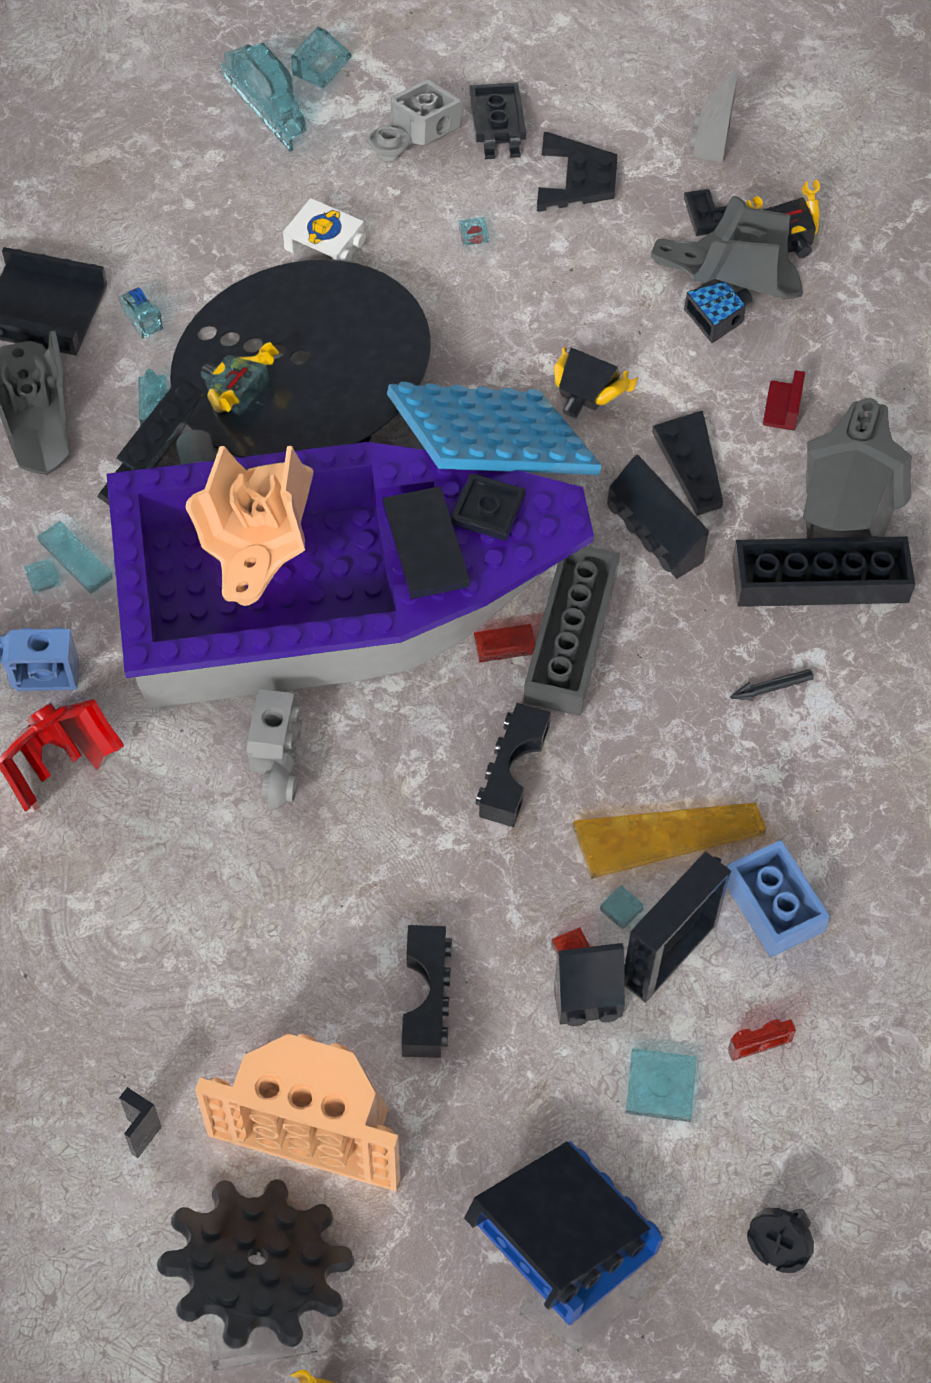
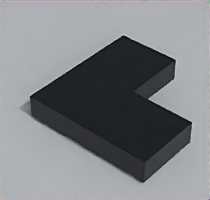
M709 189L684 192V201L695 235L710 234L722 219L727 206L715 208Z

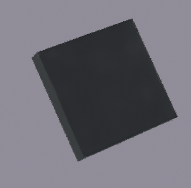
M470 473L451 516L452 525L507 541L525 499L526 489Z

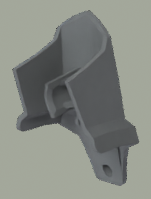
M737 196L731 197L725 213L715 230L700 241L687 242L657 239L651 251V257L657 264L682 270L695 281L707 283L717 279L782 299L799 298L803 294L799 274L796 267L788 259V234L791 215L749 208L745 201Z
M865 398L853 402L831 432L807 442V499L803 519L806 521L807 538H812L814 525L839 531L870 529L872 537H884L893 511L904 507L911 498L912 455L893 441L888 421V407L878 404L875 399ZM868 411V417H865L864 412Z

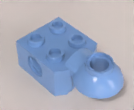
M53 627L51 629L22 628L21 630H10L7 635L0 636V663L3 664L4 670L7 672L9 686L17 691L77 690L79 658L71 629Z

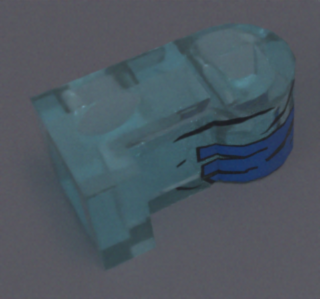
M139 287L119 296L123 311L142 339L163 329L159 309L156 305L151 304ZM150 320L154 322L151 327L144 328L143 323Z

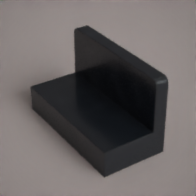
M127 1087L119 1097L126 1118L132 1123L124 1135L131 1154L139 1158L161 1129V1124L154 1104Z

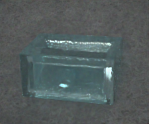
M317 27L292 54V75L324 88L352 55L327 30ZM324 52L338 57L323 75L312 66Z

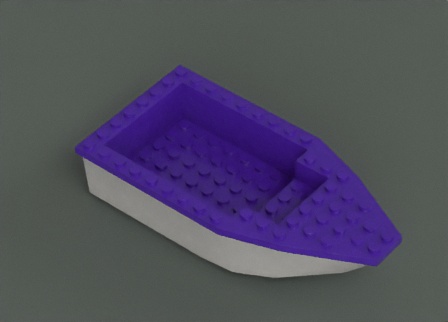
M372 442L297 450L295 452L301 463L312 468L314 471L301 520V527L305 537V551L282 564L256 602L243 606L236 601H226L223 598L221 562L201 547L196 528L186 510L188 499L193 494L205 489L215 460L106 473L124 673L126 678L135 677L148 709L256 695L258 689L286 691L362 681L414 669L465 640L547 569L594 541V533L584 489L577 485L519 470L509 472L438 469L426 450ZM286 452L235 459L248 470L263 465L284 463ZM470 473L526 489L525 499L507 541L453 525L470 579V587L410 599L383 507V498L441 486L451 518Z

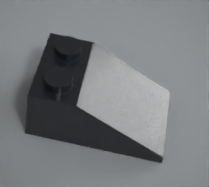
M623 943L558 951L554 995L559 1025L581 1026L587 1021L600 1020V1022L606 1023L615 1021L618 1017H623L625 1007Z

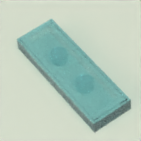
M61 521L37 536L39 543L90 594L113 579L112 572Z

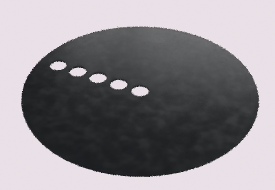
M340 260L291 262L245 277L210 300L194 316L179 339L172 359L170 382L172 387L179 376H182L204 392L187 425L192 430L207 432L211 436L214 447L219 449L220 446H225L232 455L247 457L286 452L287 446H292L294 451L355 444L379 431L400 413L387 395L389 384L399 385L400 382H408L420 386L429 364L431 336L427 319L417 300L403 285L387 274L358 263ZM204 327H214L217 330L216 335L209 340L198 338V332ZM233 332L239 335V341L232 346H224L220 342L221 338L227 333ZM256 338L260 339L263 345L271 342L272 345H283L286 348L283 356L274 358L273 364H267L253 372L251 377H242L237 382L241 384V389L233 391L240 400L239 404H234L229 412L218 413L213 409L207 397L208 391L214 389L216 385H221L223 391H228L226 384L229 383L224 378L231 371L234 360L238 357H249L259 354V350L255 352L244 350V344L248 340ZM297 351H306L310 355L309 359L303 364L296 365L290 361L292 354ZM206 363L216 366L210 375L202 371ZM221 363L225 365L222 373L212 374ZM231 374L229 377L234 379L236 376Z

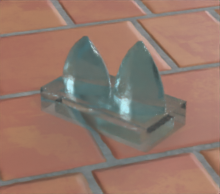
M150 368L147 369L144 376L138 377L140 426L167 393L166 376L156 375Z

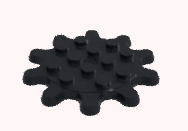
M279 1179L270 1181L265 1186L261 1196L251 1198L240 1195L233 1183L223 1180L218 1182L212 1190L211 1195L215 1203L214 1210L208 1213H200L190 1208L182 1207L172 1215L171 1225L173 1229L186 1238L187 1245L183 1249L163 1253L157 1261V1270L165 1277H180L189 1284V1293L177 1303L176 1314L183 1321L193 1322L206 1314L219 1316L224 1322L222 1339L228 1347L232 1349L244 1347L249 1340L251 1332L259 1327H267L273 1330L281 1344L293 1347L300 1344L303 1339L304 1333L299 1319L304 1312L314 1310L328 1317L337 1316L342 1312L344 1306L342 1297L326 1283V1279L332 1273L350 1270L354 1265V1256L348 1247L330 1245L321 1238V1233L332 1224L333 1220L332 1212L327 1205L318 1204L308 1210L294 1209L287 1203L288 1189L286 1184ZM257 1252H259L266 1262L261 1265H255L248 1258L252 1255H257Z

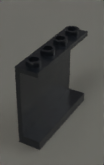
M3 247L2 253L5 267L0 276V340L11 343L32 341L42 344L48 350L50 331H55L60 353L77 356L107 286L104 267Z
M567 1141L475 1196L464 1217L472 1228L489 1219L550 1285L552 1290L544 1303L547 1310L558 1303L565 1305L570 1302L580 1288L583 1286L586 1289L592 1287L599 1280L602 1273L605 1271L609 1274L614 1272L627 1256H630V1258L636 1257L646 1246L644 1239L651 1229Z

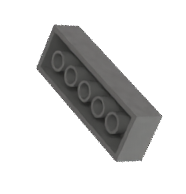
M586 546L557 564L524 684V704L581 716L618 573L620 553Z

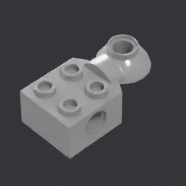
M426 79L391 97V126L380 127L370 132L368 136L370 146L380 159L384 161L396 160L408 145L412 143L426 145L461 127L462 100Z
M258 689L247 738L246 753L249 760V771L265 773L262 784V799L267 800L268 811H273L283 806L286 802H294L297 775H291L296 758V746L293 745L294 738L300 737L302 721L299 720L300 705H295L294 693Z

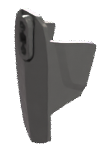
M50 331L48 350L42 344L32 341L5 345L0 348L1 421L18 466L24 470L45 475L55 471L70 457L62 387L64 371L55 331ZM25 372L26 375L25 379H22L21 373Z

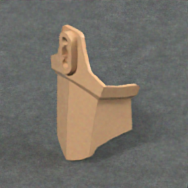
M220 446L205 489L193 494L186 502V510L196 528L201 547L221 562L222 596L226 601H236L243 606L256 602L282 564L305 551V537L301 527V520L314 471L312 468L301 463L292 446H287L284 463L263 465L248 470L237 462L225 446Z

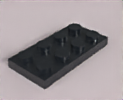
M441 486L383 498V507L410 599L470 587V579Z

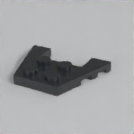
M544 132L542 155L568 157L565 189L538 188V212L546 211V207L558 205V208L568 207V203L582 201L583 204L614 199L618 154L556 134Z

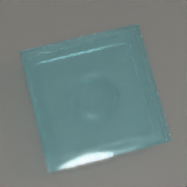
M632 1048L625 1114L691 1122L697 1056Z

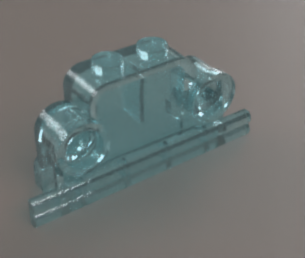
M263 42L254 46L245 44L235 50L225 52V63L223 62L219 66L221 69L220 74L289 152L293 151L292 138L306 131V122L299 110V104L293 91V80L288 69Z

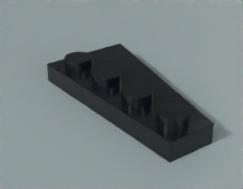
M703 410L653 425L652 433L696 516L722 508L723 498Z

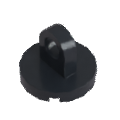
M765 1208L758 1212L750 1222L747 1239L751 1250L765 1265L770 1263L777 1267L776 1271L795 1273L803 1269L814 1254V1240L808 1229L811 1221L804 1209L787 1211L781 1208Z

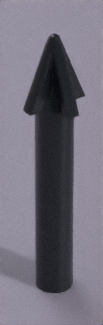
M806 669L754 685L748 682L733 693L730 698L753 701L755 696L813 680V673L811 669Z

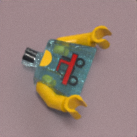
M271 342L264 344L260 348L259 354L255 356L235 357L228 355L225 356L218 366L206 363L203 366L201 377L206 379L207 397L216 412L233 411L237 415H241L267 385L270 377L266 365L273 364V356L279 353Z

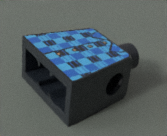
M722 281L686 292L684 310L708 340L713 343L742 324L746 305L752 302V296L748 289L744 288L735 292L727 282Z

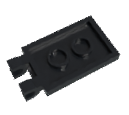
M519 83L469 85L476 142H484L485 160L495 159L494 147L495 144L509 143L510 158H519L520 140L526 139Z

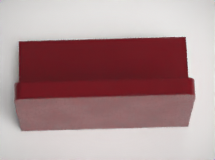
M794 371L792 384L770 381L763 418L764 426L795 431L805 378L804 371Z

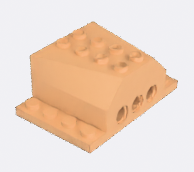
M286 1034L244 1055L233 1087L227 1081L220 1078L212 1077L210 1080L199 1078L195 1092L209 1137L397 1191L401 1180L399 1138L392 1129L383 1126L389 1108L355 1054L349 1051L346 1046L338 1043H331L330 1045L319 1043L314 1037L306 1034H298V1036Z

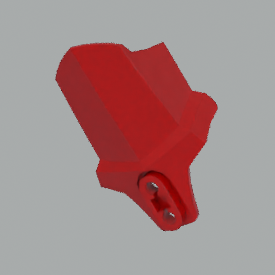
M95 699L61 706L58 709H55L53 704L49 703L26 720L29 725L15 737L0 755V770L24 811L26 812L31 809V806L36 810L39 808L38 800L12 759L19 750L39 780L44 782L51 774L42 762V747L49 743L63 748L72 762L83 756L79 751L80 749L96 770L102 766L107 755L119 751L124 747V744L105 718Z

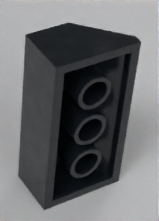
M639 455L634 456L610 485L607 501L608 507L613 514L618 515L624 521L629 532L635 533L644 548L658 558L662 568L678 579L703 563L709 530Z

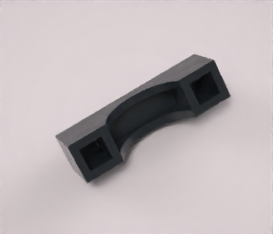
M516 703L513 713H507L503 726L506 733L504 738H498L494 754L497 755L495 763L489 762L486 770L485 779L488 782L485 788L480 787L475 804L479 805L480 818L510 827L515 826L523 803L524 787L514 780L509 769L519 757L527 753L541 752L550 728L551 712Z
M408 925L407 967L417 971L424 977L430 991L426 1000L418 1008L403 1014L402 1057L441 1058V1047H448V1027H442V1017L449 1016V997H443L444 986L450 987L451 967H445V957H451L452 938H446V926Z

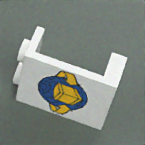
M310 198L283 231L284 248L294 253L302 243L333 257V260L350 262L352 254L357 248H361L365 242L364 221Z

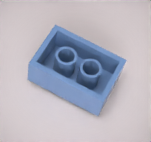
M782 840L727 865V868L731 870L727 888L770 958L825 932L830 915Z

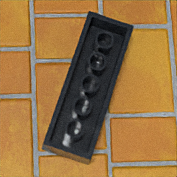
M908 536L736 540L732 557L737 607L909 603L915 587Z

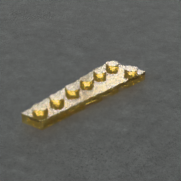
M756 802L573 821V829L591 879L763 835L766 832V826Z

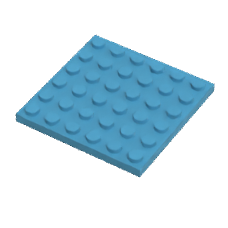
M400 382L399 385L389 384L388 397L438 469L509 472L519 470L533 473L582 475L600 474L601 463L539 390L529 389L527 392L516 391L512 388L492 390L484 386H479L477 389H469L461 385L440 387L432 383L425 384V386H416L408 382Z

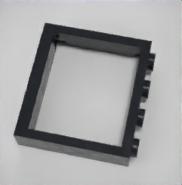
M706 851L630 932L624 965L625 987L645 1003L717 926L731 870L721 863L722 859L716 856L713 857Z

